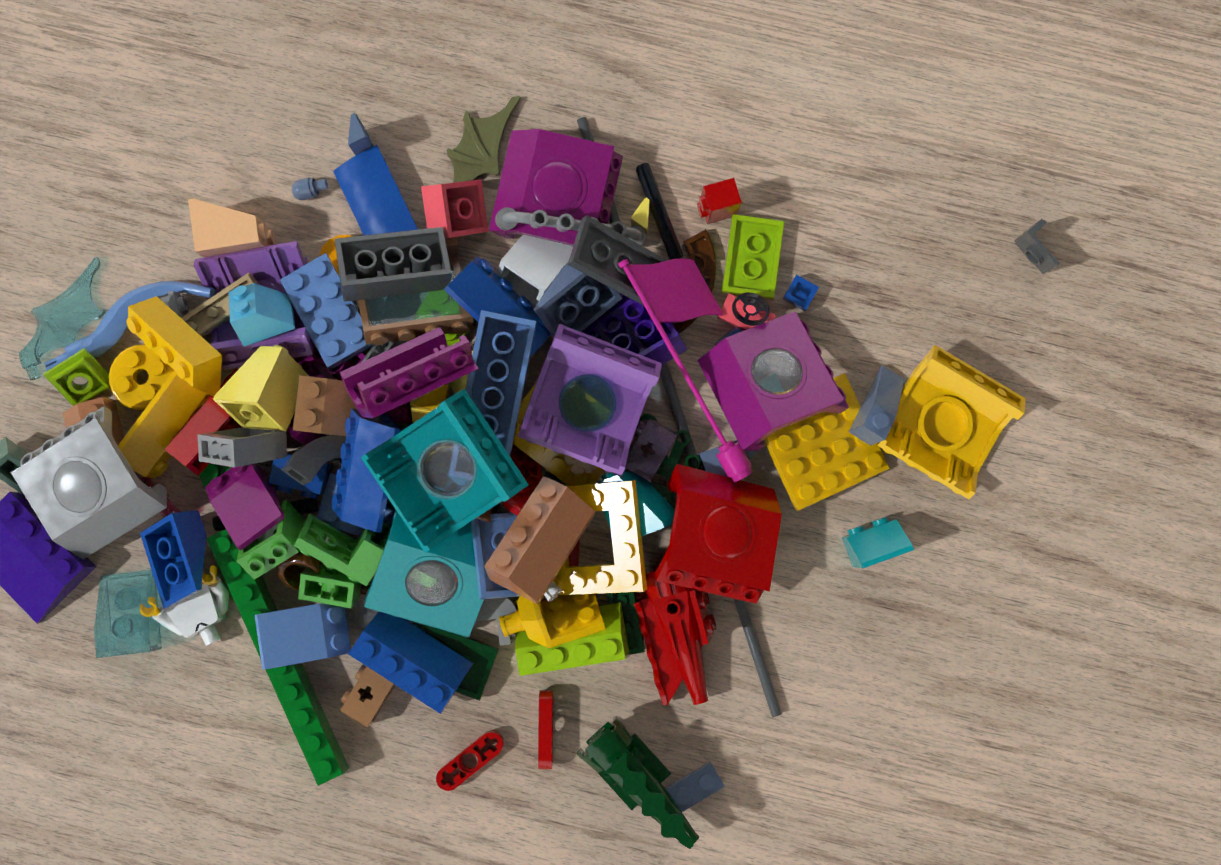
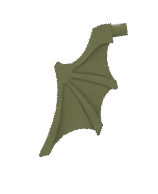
M520 96L510 98L505 108L490 117L475 118L470 116L468 111L465 112L462 139L453 150L447 149V156L450 158L454 170L453 183L477 180L480 176L486 174L498 176V156L501 139L513 111L521 100Z

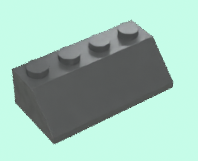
M443 227L335 239L343 302L444 290L451 282V268Z

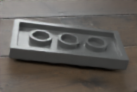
M586 215L581 220L568 265L643 305L623 268L620 269L618 263L625 259H628L629 264H655L668 260Z

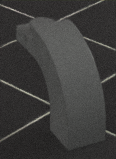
M329 435L311 441L291 455L281 470L302 485L311 482L325 463H342L340 451L342 444L346 441V436Z

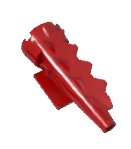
M659 566L653 567V572L647 573V570H645L646 593L649 598L637 599L633 604L639 616L640 630L645 639L647 656L652 665L654 682L659 691L662 705L669 704L682 680L686 684L693 705L705 703L709 700L706 689L702 646L709 644L714 635V630H717L714 615H709L707 604H710L708 592L656 581L655 572Z

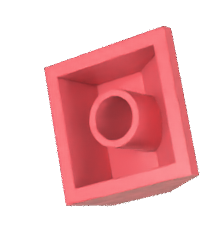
M481 179L421 186L427 229L443 227L445 238L488 232Z

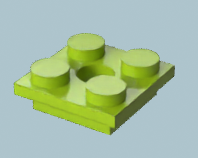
M83 348L44 373V377L72 406L89 401L110 388L108 372L86 348ZM84 377L88 381L85 384H76L73 382V379Z

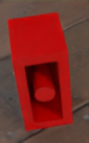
M734 177L703 186L697 208L700 217H705L707 224L731 218L732 214H738L742 201Z

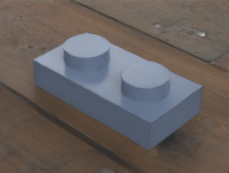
M710 761L669 785L666 789L683 812L725 786Z

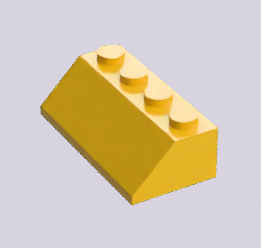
M157 296L128 306L126 322L129 330L143 340L148 348H151L158 354L164 363L173 368L181 379H184L193 388L214 397L220 390L222 355Z
M173 370L118 445L133 471L147 478H156L165 472L168 467L167 462L172 455L164 449L211 396L193 388L188 382L181 379L175 370Z

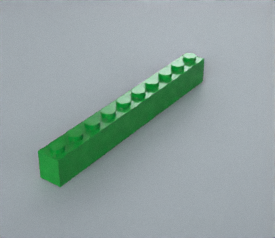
M225 529L206 539L260 657L255 615L278 611L263 576L261 575L254 580L236 561L239 549ZM298 663L266 669L317 785L319 786L344 774L349 769L348 763L303 664Z

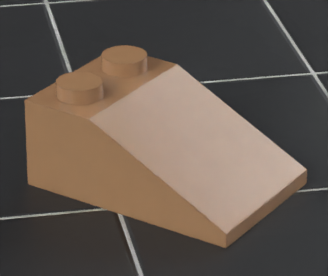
M299 375L293 430L346 436V419L350 417L351 408H357L346 392L343 381Z

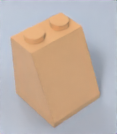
M188 199L194 249L202 257L275 245L273 230L255 215L197 199Z

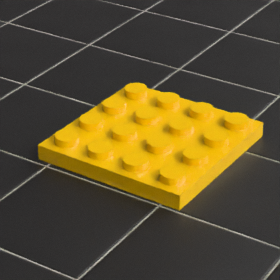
M845 373L833 379L837 386L844 391L846 395L845 401L849 406L848 409L842 413H818L781 428L764 439L765 445L796 511L889 469L880 447L877 446L878 443L870 446L849 433L861 406Z

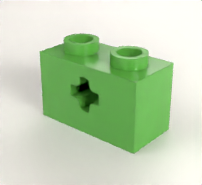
M320 564L319 573H316L309 567L301 573L298 599L352 608L361 596L362 584L351 581L347 575L336 569H330Z

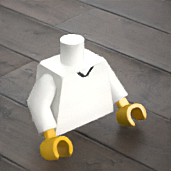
M212 565L210 566L211 575L205 574L203 570L201 590L165 609L162 602L160 603L161 607H157L156 598L148 597V603L152 607L147 608L140 604V613L145 617L152 616L163 627L179 636L188 638L200 633L205 645L209 646L221 639L215 625L226 619L229 591L222 580L216 577L218 569Z

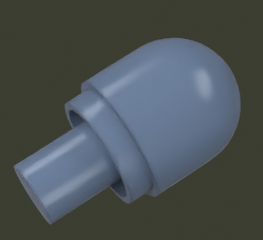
M308 177L295 181L291 190L296 199L308 200L315 198L319 195V191L326 190L329 186L326 179L316 181L315 178Z

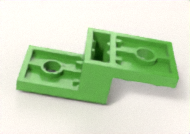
M309 514L293 546L298 548L304 555L320 560L326 567L336 569L347 575L351 581L360 582L367 586L376 573L391 526L383 522L381 532H374L364 528L357 540ZM422 561L414 565L407 575L417 584H424L431 588L437 579L440 561Z

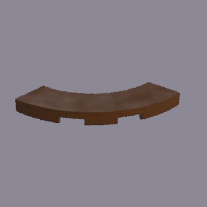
M705 229L685 240L683 245L688 259L694 260L712 293L716 278V257L711 238ZM697 318L673 324L680 334L692 325Z

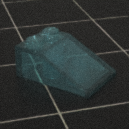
M152 570L100 576L94 626L96 658L145 653L162 649L160 623L154 620L152 616L145 617L140 613V604L147 608L152 607L148 603V597H154L157 600V588Z

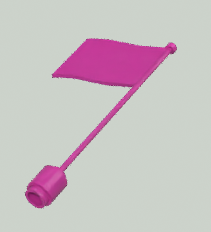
M628 259L619 262L618 266L620 269L623 268L722 443L718 447L719 452L716 454V457L725 473L734 482L747 477L753 472L750 467L752 464L745 451L742 450L739 442L733 443L732 440H725L660 324L683 322L708 315H724L694 260L672 259L655 264H629Z

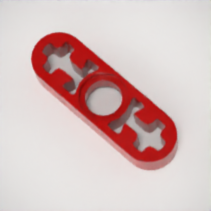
M540 690L538 769H552L553 690Z
M494 730L487 731L441 767L436 775L437 785L445 791L457 788L501 752L504 746L502 735ZM487 737L491 740L496 738L498 740L496 743L497 749L494 750L492 747L484 752L487 758L483 759L482 753L475 746L478 745L479 749H482L487 743ZM467 753L475 754L478 759L477 765L473 768H468L463 763V756ZM457 762L461 771L453 778L455 783L452 784L450 781L445 783L443 781L445 777L444 772L452 773L457 768L453 763Z

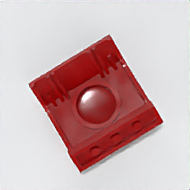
M677 464L667 483L668 491L677 493L668 549L655 572L656 581L757 604L764 591L770 592L782 512L775 489L742 480L734 482L730 477Z

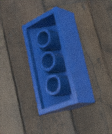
M477 256L444 290L477 322H479L481 310L536 321L537 325L531 351L532 356L551 334L533 310L532 303L526 297H520L513 290L514 287L509 280L504 277L500 278L493 271L494 267L489 261Z
M351 408L350 417L345 422V432L347 435L345 443L341 446L342 464L341 469H338L336 474L338 487L336 495L332 497V509L341 521L374 532H381L388 497L361 457L398 434L400 428L385 413L375 418L362 417L357 409Z
M379 611L363 630L348 655L440 714L445 710L474 664L408 620Z

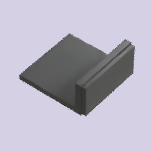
M1043 219L1032 225L1014 240L1027 259L1042 274L1060 264L1034 235L1047 223Z

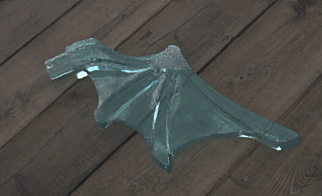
M94 257L84 272L67 290L50 302L32 309L31 314L37 320L36 333L31 341L19 352L22 368L26 369L30 380H36L41 377L37 365L41 364L40 357L50 350L73 343L78 331L85 324L94 319H100L106 313L105 310H99L96 307L91 296L92 279L101 266L98 257Z

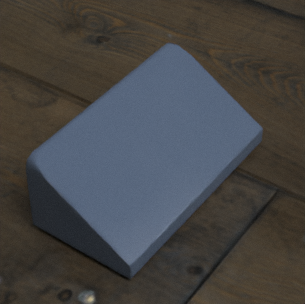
M353 113L350 118L348 145L356 156L374 145L357 114Z

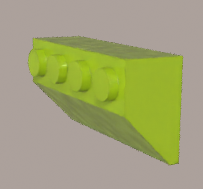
M621 602L599 606L606 630L552 648H546L530 640L526 631L516 633L515 652L519 676L627 659L630 653Z

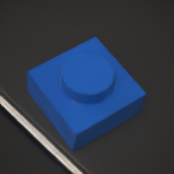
M796 274L782 299L806 311L819 287Z

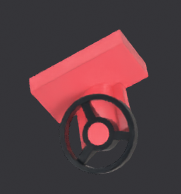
M747 292L737 297L729 293L721 308L724 315L717 318L744 331L775 319L776 315L770 312L769 305L763 297Z

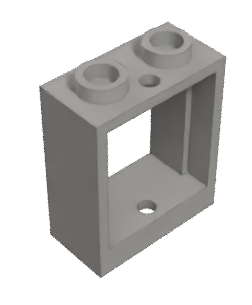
M238 427L197 434L200 462L240 467L287 457L285 431Z

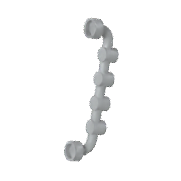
M509 207L501 209L495 216L496 225L502 230H510L517 223H526L536 229L547 226L554 227L560 232L568 230L578 231L581 220H575L570 214L554 217L548 216L543 210L527 213L516 212ZM620 221L604 224L639 245L645 242V232L639 226L625 227L624 223Z

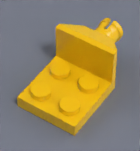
M595 594L559 595L550 602L544 600L540 601L539 604L520 596L517 600L519 610L498 617L504 637L526 631L530 640L546 648H552L606 630Z

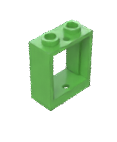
M288 500L280 503L285 518L241 551H238L236 561L254 580L299 552V549L293 545L301 530L304 518Z

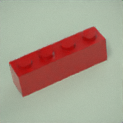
M236 368L230 375H228L225 378L224 382L220 386V389L239 369ZM213 396L207 399L200 410L189 419L185 427L178 435L172 438L170 444L164 449L197 476L209 464L199 461L197 434L241 427L213 400Z

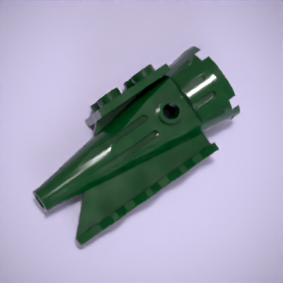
M617 716L613 717L614 724L605 723L586 741L589 745L585 749L586 751L580 748L577 755L605 780L631 810L639 805L644 816H651L661 825V835L663 837L676 838L682 845L691 849L699 839V835L694 831L670 793L661 784L671 775V772L636 733L631 736Z

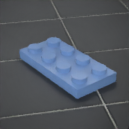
M326 253L280 279L328 369H334L373 346V344H365L361 315L354 301L343 302L340 276Z

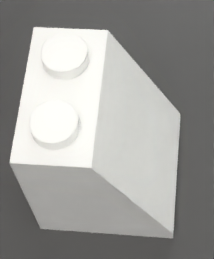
M522 235L501 259L497 275L500 278L504 277L509 280L514 287L513 290L520 297H526L532 303V308L534 309L560 270L568 263L573 246Z

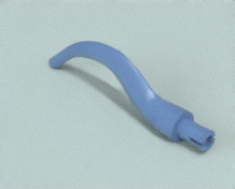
M179 281L156 282L136 288L123 295L112 305L96 330L90 335L65 346L63 354L45 362L46 371L83 348H86L95 359L104 355L125 333L128 327L126 321L128 318V306L155 296L167 295L169 291L211 298L215 295V289Z

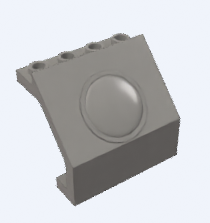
M105 406L89 413L74 426L67 427L63 433L47 440L32 453L25 454L20 461V467L11 472L52 541L81 559H85L167 508V488L160 483L149 488L138 479L112 436V411Z

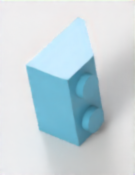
M255 283L247 286H238L228 292L230 323L244 347L295 329L293 304L288 294Z

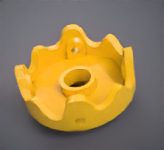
M145 344L135 345L125 349L114 359L109 372V385L116 399L123 405L131 409L144 411L174 369L164 363L160 356ZM146 370L149 375L148 381L140 385L137 381V375L140 371Z

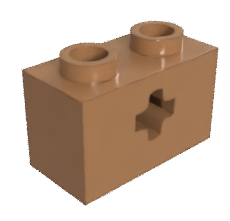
M363 664L355 675V679L358 681L354 688L349 687L341 699V702L344 704L340 711L368 728L373 724L394 689L395 684ZM367 687H371L372 689H371L370 693H371L372 695H371L370 697L366 698V697H365L366 691L363 690V689H366Z

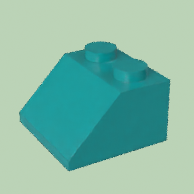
M887 516L872 521V527L863 529V526L860 525L847 530L849 535L842 537L852 567L863 569L914 550L912 543L898 520H888Z

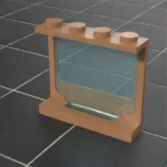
M456 237L445 238L451 268V281L461 272ZM445 290L358 300L366 345H383L387 342L399 340L406 342L439 327L444 334H463L473 330V317Z

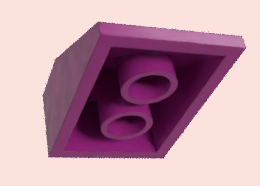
M257 463L231 467L221 476L211 480L209 485L205 487L210 503L240 551L285 518L273 486L268 483V474Z

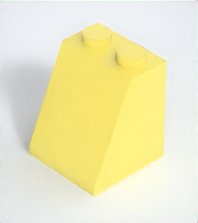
M274 345L273 347L260 346L215 394L213 400L243 428L286 432L295 413L299 375H309L288 354L289 352L286 348L279 345Z

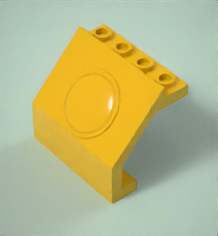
M934 345L911 373L902 389L897 415L886 439L878 442L877 446L886 453L903 460L908 466L925 473L932 480L947 486L954 493L970 499L976 493L979 470L1001 431L1012 418L1019 420L1025 413L1026 398Z

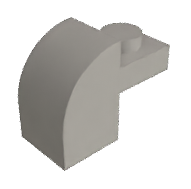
M511 597L484 599L475 622L496 619L500 646L509 645L513 642L512 638L516 637V633L504 637L498 617L514 613L519 609Z

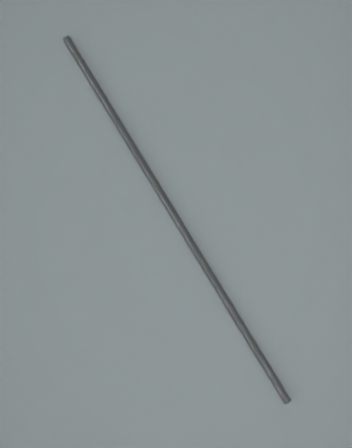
M579 118L577 123L582 138L594 141L587 118ZM614 200L610 212V224L620 221ZM666 362L661 365L660 377L678 431L685 430L689 432ZM685 433L679 434L682 443H685L687 435ZM692 438L690 443L684 448L686 456L691 454L697 455ZM695 457L689 459L690 467L694 468L698 465V460ZM733 598L771 716H779L782 712L746 602Z

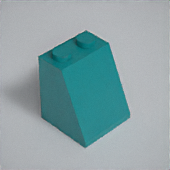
M625 468L622 476L613 472L601 476L602 481L598 483L636 480L641 536L673 524L675 509L638 470L627 472ZM604 511L611 529L609 511Z

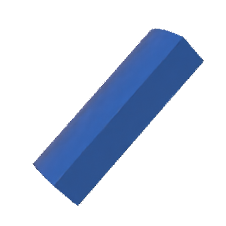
M377 144L352 157L333 171L363 235L419 230Z

